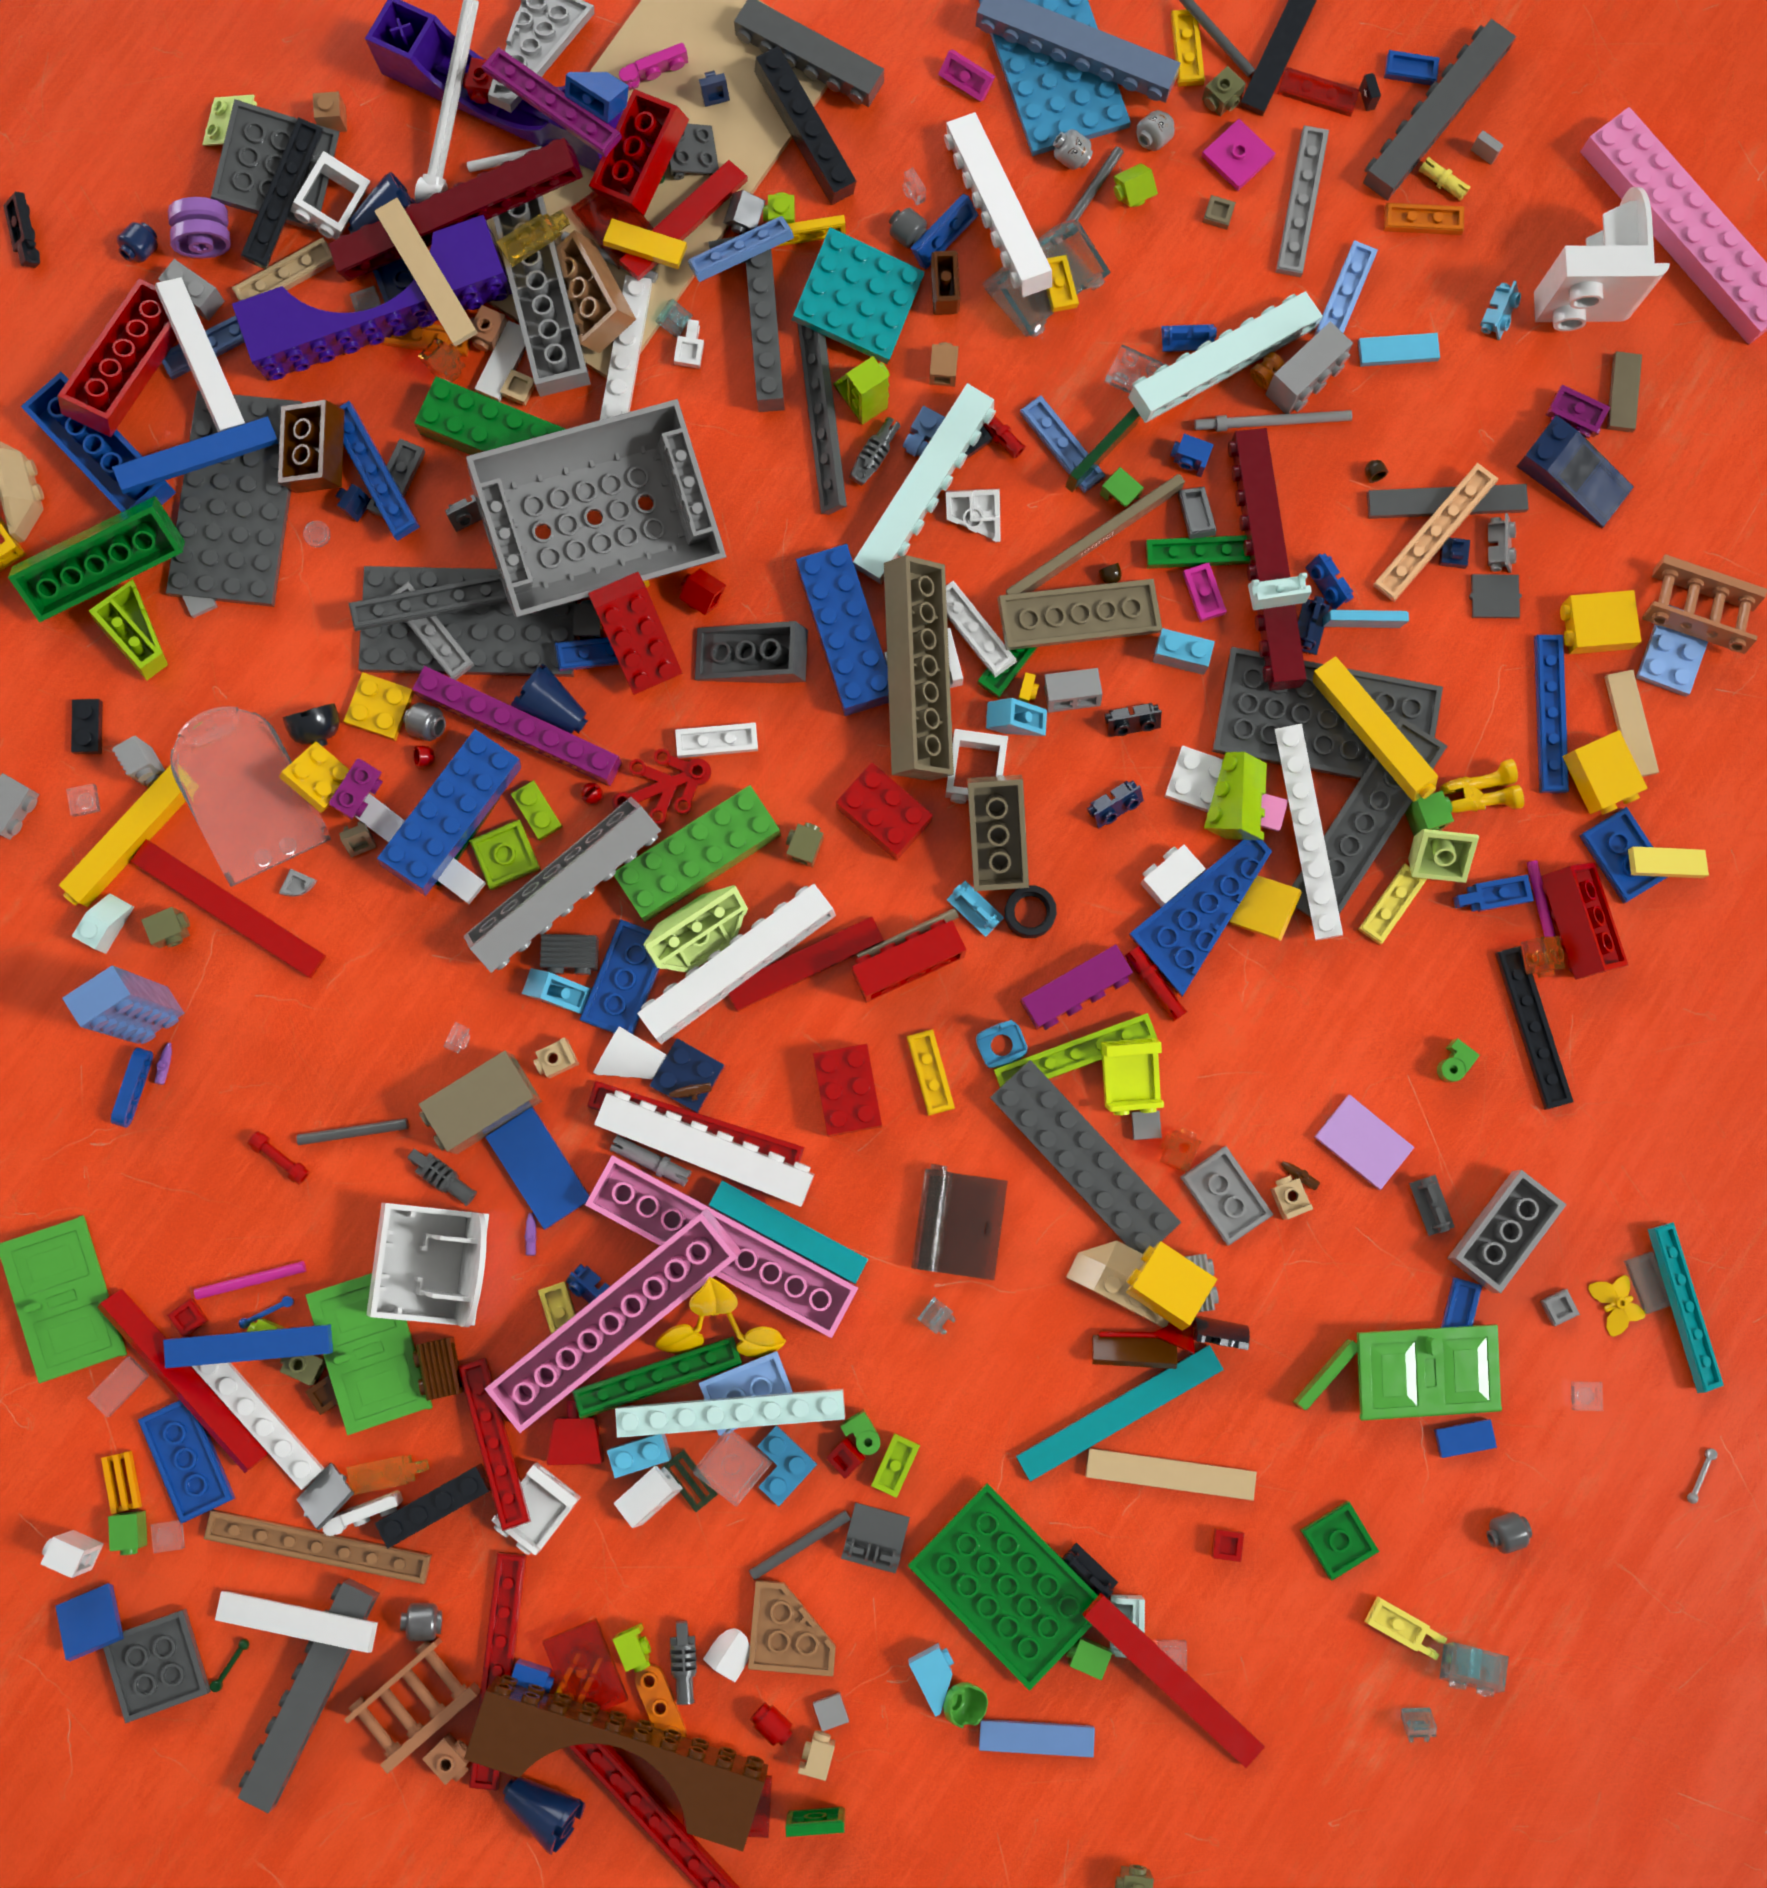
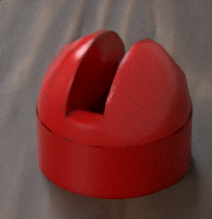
M415 746L413 750L415 766H430L435 760L433 749L429 746Z
M587 783L581 789V798L588 805H596L602 800L603 791L598 784ZM595 787L596 790L586 798L585 795Z

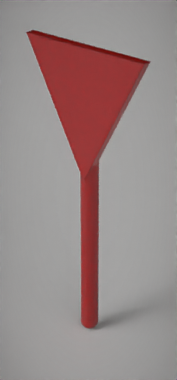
M1192 1323L1183 1331L1171 1324L1156 1332H1099L1098 1334L1099 1337L1159 1338L1195 1355Z

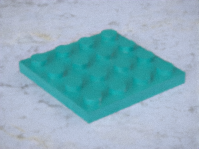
M829 227L791 320L870 357L874 356L875 359L888 364L925 271Z

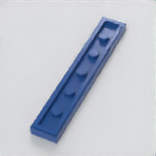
M348 401L340 406L341 409L345 410L343 445L393 537L398 541L420 526L355 407Z
M267 416L113 466L112 468L121 491L125 494L278 444V439Z
M1536 635L1534 637L1539 793L1569 792L1568 768L1562 757L1568 754L1563 635Z
M331 1324L163 1340L165 1368L333 1353Z

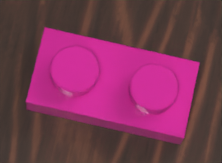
M953 49L948 51L938 74L979 101L985 100L995 78L993 74Z
M1210 563L1184 570L1183 576L1199 621L1203 622L1225 615L1227 611Z

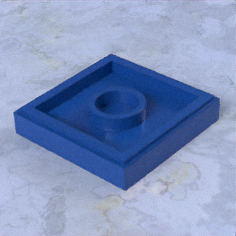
M110 1583L55 1606L65 1660L71 1662L124 1639L114 1587Z

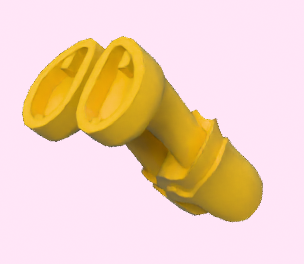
M1513 759L1501 762L1498 770L1491 774L1471 778L1465 776L1450 780L1440 786V791H1443L1444 795L1463 791L1464 799L1451 801V813L1477 812L1478 810H1486L1485 806L1506 805L1512 809L1524 807V795L1520 785H1513L1486 794L1479 790L1515 784L1518 779V771Z

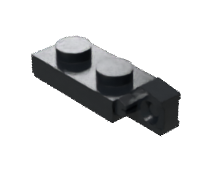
M15 191L3 205L13 252H18L21 266L36 268L40 264V252L35 248V231L31 226L29 217L30 208L26 203L25 194Z

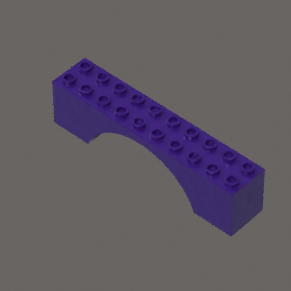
M387 0L365 37L381 74L442 101L455 36L435 15L402 0ZM469 49L465 72L469 70L471 57L484 59L471 49ZM462 83L457 109L538 146L544 147L553 140L565 138L573 147L579 165L594 172L596 171L602 155L522 99L512 113L491 103L479 104L470 100L467 90L464 89ZM565 86L556 87L565 93ZM623 111L607 124L615 129Z
M484 215L433 232L429 252L464 310H476L485 303L493 300L502 301L512 294L508 275L497 243ZM415 279L404 291L388 302L375 308L352 313L329 312L314 308L296 299L283 286L232 304L251 362L267 380L282 379L286 374L293 371H304L309 369L310 365L319 362H330L338 355L355 353L361 347L369 344L378 345L382 343L385 337L389 338L392 335L403 336L409 330L418 326L422 328L428 327L434 321L439 320Z

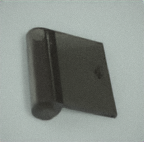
M931 1164V1169H925L911 1268L995 1280L1008 1181L947 1172L948 1166Z

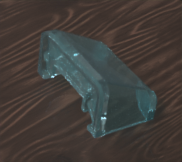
M1078 219L1059 223L1037 239L1046 258L1067 256L1076 294L1084 289L1091 288L1095 290L1105 283L1104 278L1111 273ZM1002 267L986 279L982 285L1025 336H1032L1034 338L1046 329L1044 327L1047 323L1046 319L1054 313L1051 310L1047 291L1045 289L1022 297L1019 289H1014L1011 283L1009 268Z

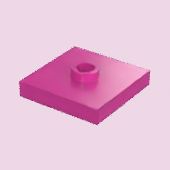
M1238 119L1202 152L1201 157L1239 191L1274 158L1276 153Z

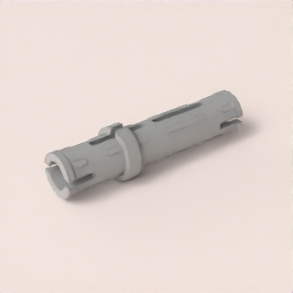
M617 1135L613 1142L615 1144L611 1145L610 1151H614L656 1172V1176L660 1178L664 1176L683 1187L687 1184L689 1180L687 1178L692 1173L691 1170L671 1162V1158L667 1156L663 1158L622 1138L620 1135Z

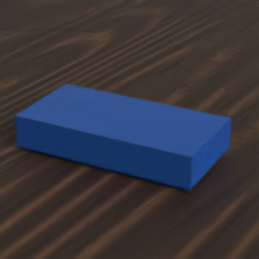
M1389 50L1386 58L1384 78L1432 86L1435 81L1437 82L1440 58Z
M1453 1278L1441 1327L1473 1326L1482 1285Z
M1491 1419L1434 1429L1441 1458L1497 1448Z

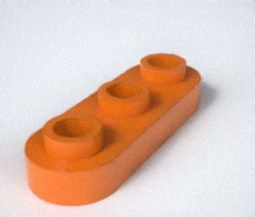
M650 1664L646 1669L639 1671L635 1678L636 1687L649 1719L655 1728L664 1731L665 1729H674L679 1731L682 1737L686 1738L687 1729L665 1674L658 1665ZM646 1676H652L655 1680V1683L653 1685H647L644 1681V1678ZM657 1703H663L666 1707V1710L664 1712H658L655 1708V1705Z

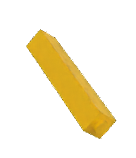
M1335 656L1314 671L1313 684L1410 799L1414 802L1420 797L1423 799L1429 797L1436 790L1438 775L1341 661Z
M171 764L59 884L66 891L63 896L75 906L80 903L89 907L132 860L146 839L150 841L199 786Z

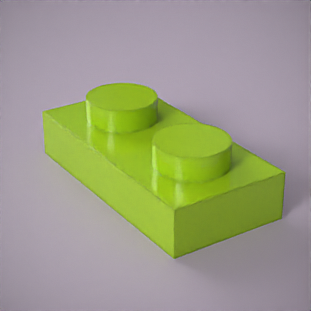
M534 780L511 793V796L539 841L563 827Z
M894 1433L871 1486L897 1498L920 1445Z

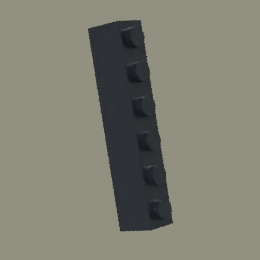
M777 46L757 56L754 72L830 204L833 205L854 194L857 182L780 47Z

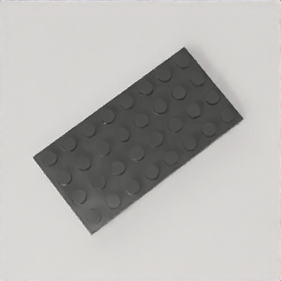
M197 391L189 442L218 433L200 391ZM233 394L245 424L268 416L278 439V444L184 474L176 528L183 537L185 545L183 553L171 558L166 594L172 597L183 598L182 596L211 598L221 602L274 607L291 490L278 484L281 406L302 402Z
M364 566L362 600L391 595L408 581L415 590L499 575L498 569ZM577 601L517 618L514 616L509 602L436 616L475 665L463 675L531 676L543 663L556 677H574V670L559 672L555 643L575 641L573 636V604H577ZM407 622L365 629L360 632L358 667L360 672L420 674L423 667L426 666L441 674H447Z
M1231 647L1212 752L1221 754L1226 752H1246L1263 762L1281 765L1275 729L1302 724L1311 771L1360 780L1375 756L1313 684L1314 671L1323 664L1304 660L1307 679L1301 688L1269 691L1268 682H1264L1263 679L1264 657H1261L1257 651ZM1347 669L1394 725L1402 717L1435 738L1443 691L1442 686Z

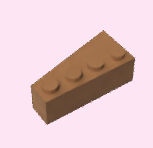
M574 230L556 247L563 278L567 279L569 290H567L569 300L573 302L575 310L573 318L575 324L579 326L580 335L578 338L580 345L601 353L636 318L594 240Z

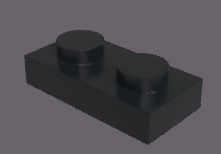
M100 699L72 700L71 752L73 754H102L103 701Z

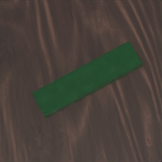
M1135 407L1124 416L1070 473L1065 484L1068 490L1073 493L1138 424L1141 416Z

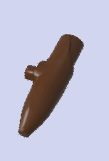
M711 1083L685 1086L669 1093V1096L673 1098L692 1097V1101L698 1100V1095L712 1091Z
M1283 1161L1281 1163L1290 1175L1296 1179L1300 1178V1181L1311 1189L1316 1190L1320 1185V1182L1310 1176L1306 1170H1302L1288 1162Z

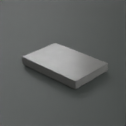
M1224 1146L1180 1176L1227 1246L1274 1215L1227 1146Z

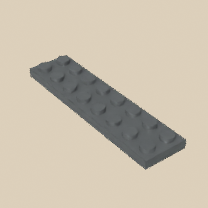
M1400 717L1395 726L1433 769L1447 748V745ZM1374 757L1324 835L1339 914L1412 802L1410 797L1376 757ZM1301 870L1292 884V887L1302 891L1296 909L1311 918Z
M1031 1060L989 1097L1130 1248L1143 1254L1149 1245L1154 1247L1160 1241H1163L1181 1223Z

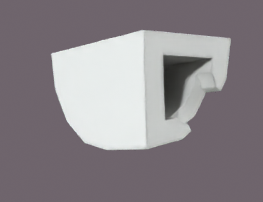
M738 1629L726 1630L715 1640L703 1660L713 1670L736 1682L749 1659L750 1645L748 1639Z

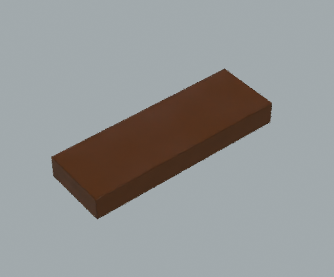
M1093 1335L1092 1364L1176 1369L1178 1364L1177 1346L1159 1338L1099 1337V1335Z

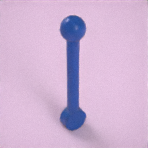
M285 1296L282 1302L248 1319H240L239 1327L246 1329L250 1323L282 1307H291L294 1304L293 1298Z

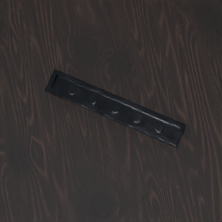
M1288 0L1241 100L1240 107L1261 116L1264 115L1317 0Z
M298 117L242 251V260L265 270L267 269L290 214L292 204L300 190L323 134V128Z
M1524 945L1495 953L1544 1109L1547 1110L1572 1103L1573 1098Z

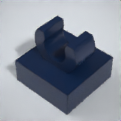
M715 70L705 72L706 78L699 79L705 107L730 101L724 73L716 75Z
M354 484L348 490L340 488L335 495L336 498L340 499L337 506L356 522L359 521L367 510L366 508L371 500Z
M1449 538L1440 548L1439 566L1465 569L1468 566L1470 540Z

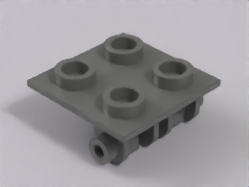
M687 124L669 162L670 173L674 176L675 180L683 179L686 172L713 175L719 169L711 125Z
M855 1502L841 1559L896 1573L910 1517Z

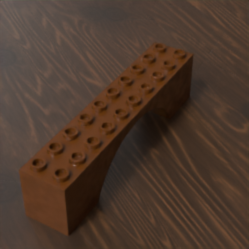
M510 1675L496 1676L486 1690L464 1760L520 1778L536 1761L565 1747L579 1744H604L619 1747L646 1760L668 1781L681 1804L688 1834L743 1852L769 1766L764 1764L761 1758L756 1756H747L746 1758L737 1755L735 1750L728 1747H720L718 1749L709 1746V1742L704 1739L693 1738L691 1740L682 1737V1734L677 1730L665 1729L664 1731L655 1728L653 1723L646 1720H638L636 1722L627 1719V1715L622 1712L611 1711L609 1713L600 1710V1707L595 1703L583 1702L582 1704L573 1701L571 1696L564 1693H556L555 1695L545 1692L544 1687L535 1684H529L528 1688L517 1685L518 1679Z

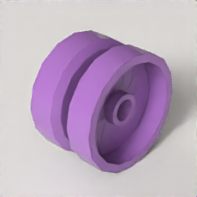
M188 197L176 200L169 205L168 219L169 225L172 227L170 229V244L175 252L191 258H211L222 255L230 249V232L227 229L229 223L228 210L224 204L206 197Z

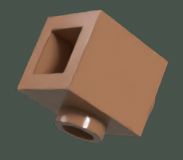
M481 305L476 317L470 319L478 334L471 337V341L477 349L487 352V350L493 352L508 321L504 314Z
M450 1733L423 1758L424 1762L445 1785L451 1779L457 1782L469 1770L466 1767L469 1761L464 1760L468 1748L467 1745L461 1740L456 1741Z

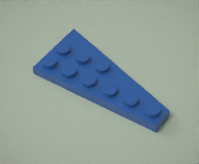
M1263 840L1241 841L1129 934L1181 997L1186 992L1238 905L1246 895V892L1270 856L1272 850Z

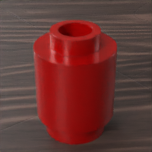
M766 1702L750 1718L754 1723L753 1728L772 1746H775L777 1743L782 1746L793 1733L790 1730L792 1723L774 1705L769 1706Z

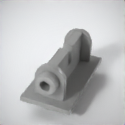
M1508 513L1505 514V521H1501L1500 517H1494L1488 523V542L1498 543V546L1488 547V566L1494 572L1501 571L1502 567L1506 566L1508 572L1512 573V564L1516 563L1515 547L1512 548V538H1516V524L1511 522Z

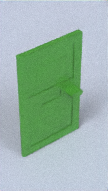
M84 1215L0 1243L1 1262L39 1384L119 1356L127 1355L122 1335L97 1308L102 1301L110 1296Z
M372 1273L305 1295L314 1326L331 1324L333 1353L323 1354L347 1436L433 1407L431 1400L427 1401L426 1395L422 1396L419 1390L418 1380L422 1379L420 1367L416 1368L413 1352L416 1350L407 1320L374 1318L366 1315Z
M1498 1325L1357 1332L1359 1418L1361 1421L1502 1411Z

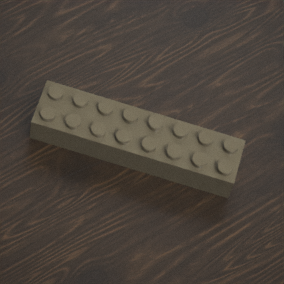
M904 555L884 563L892 775L933 781L954 775L945 565Z

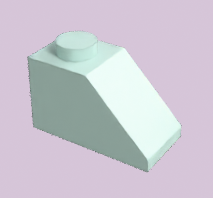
M109 893L85 913L72 937L106 954L134 909V906Z

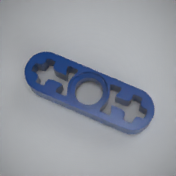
M138 1047L132 1053L111 1114L112 1124L125 1128L131 1124L153 1061L152 1051Z

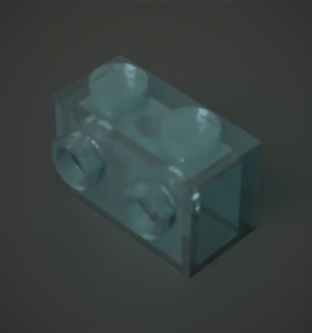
M1455 1642L1444 1644L1439 1679L1448 1681L1449 1687L1466 1690L1467 1686L1475 1688L1476 1694L1494 1697V1693L1505 1692L1509 1657Z

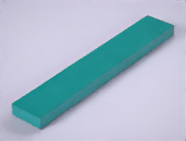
M721 1181L708 1205L853 1284H856L868 1261L866 1257L724 1181Z
M1674 1222L1648 1229L1697 1393H1705L1724 1386Z

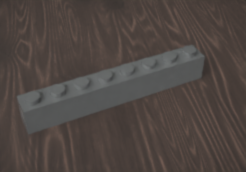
M1493 19L1485 27L1480 25L1471 38L1473 42L1470 46L1465 44L1456 56L1457 62L1454 65L1449 63L1441 75L1443 79L1438 84L1435 81L1426 93L1428 98L1424 102L1420 100L1410 113L1412 115L1409 121L1404 119L1395 132L1397 136L1394 140L1389 138L1380 150L1381 156L1378 159L1373 158L1364 170L1367 175L1363 183L1388 201L1507 54L1516 36Z
M349 1578L342 1584H337L330 1598L334 1602L330 1610H325V1612L367 1620L380 1593ZM309 1640L304 1651L308 1655L303 1664H298L291 1677L294 1680V1684L290 1691L286 1690L278 1704L282 1708L277 1718L272 1717L265 1730V1733L269 1735L264 1745L261 1743L258 1745L252 1757L255 1763L251 1771L247 1770L239 1783L238 1787L242 1788L238 1799L266 1813H269L277 1806L352 1649Z

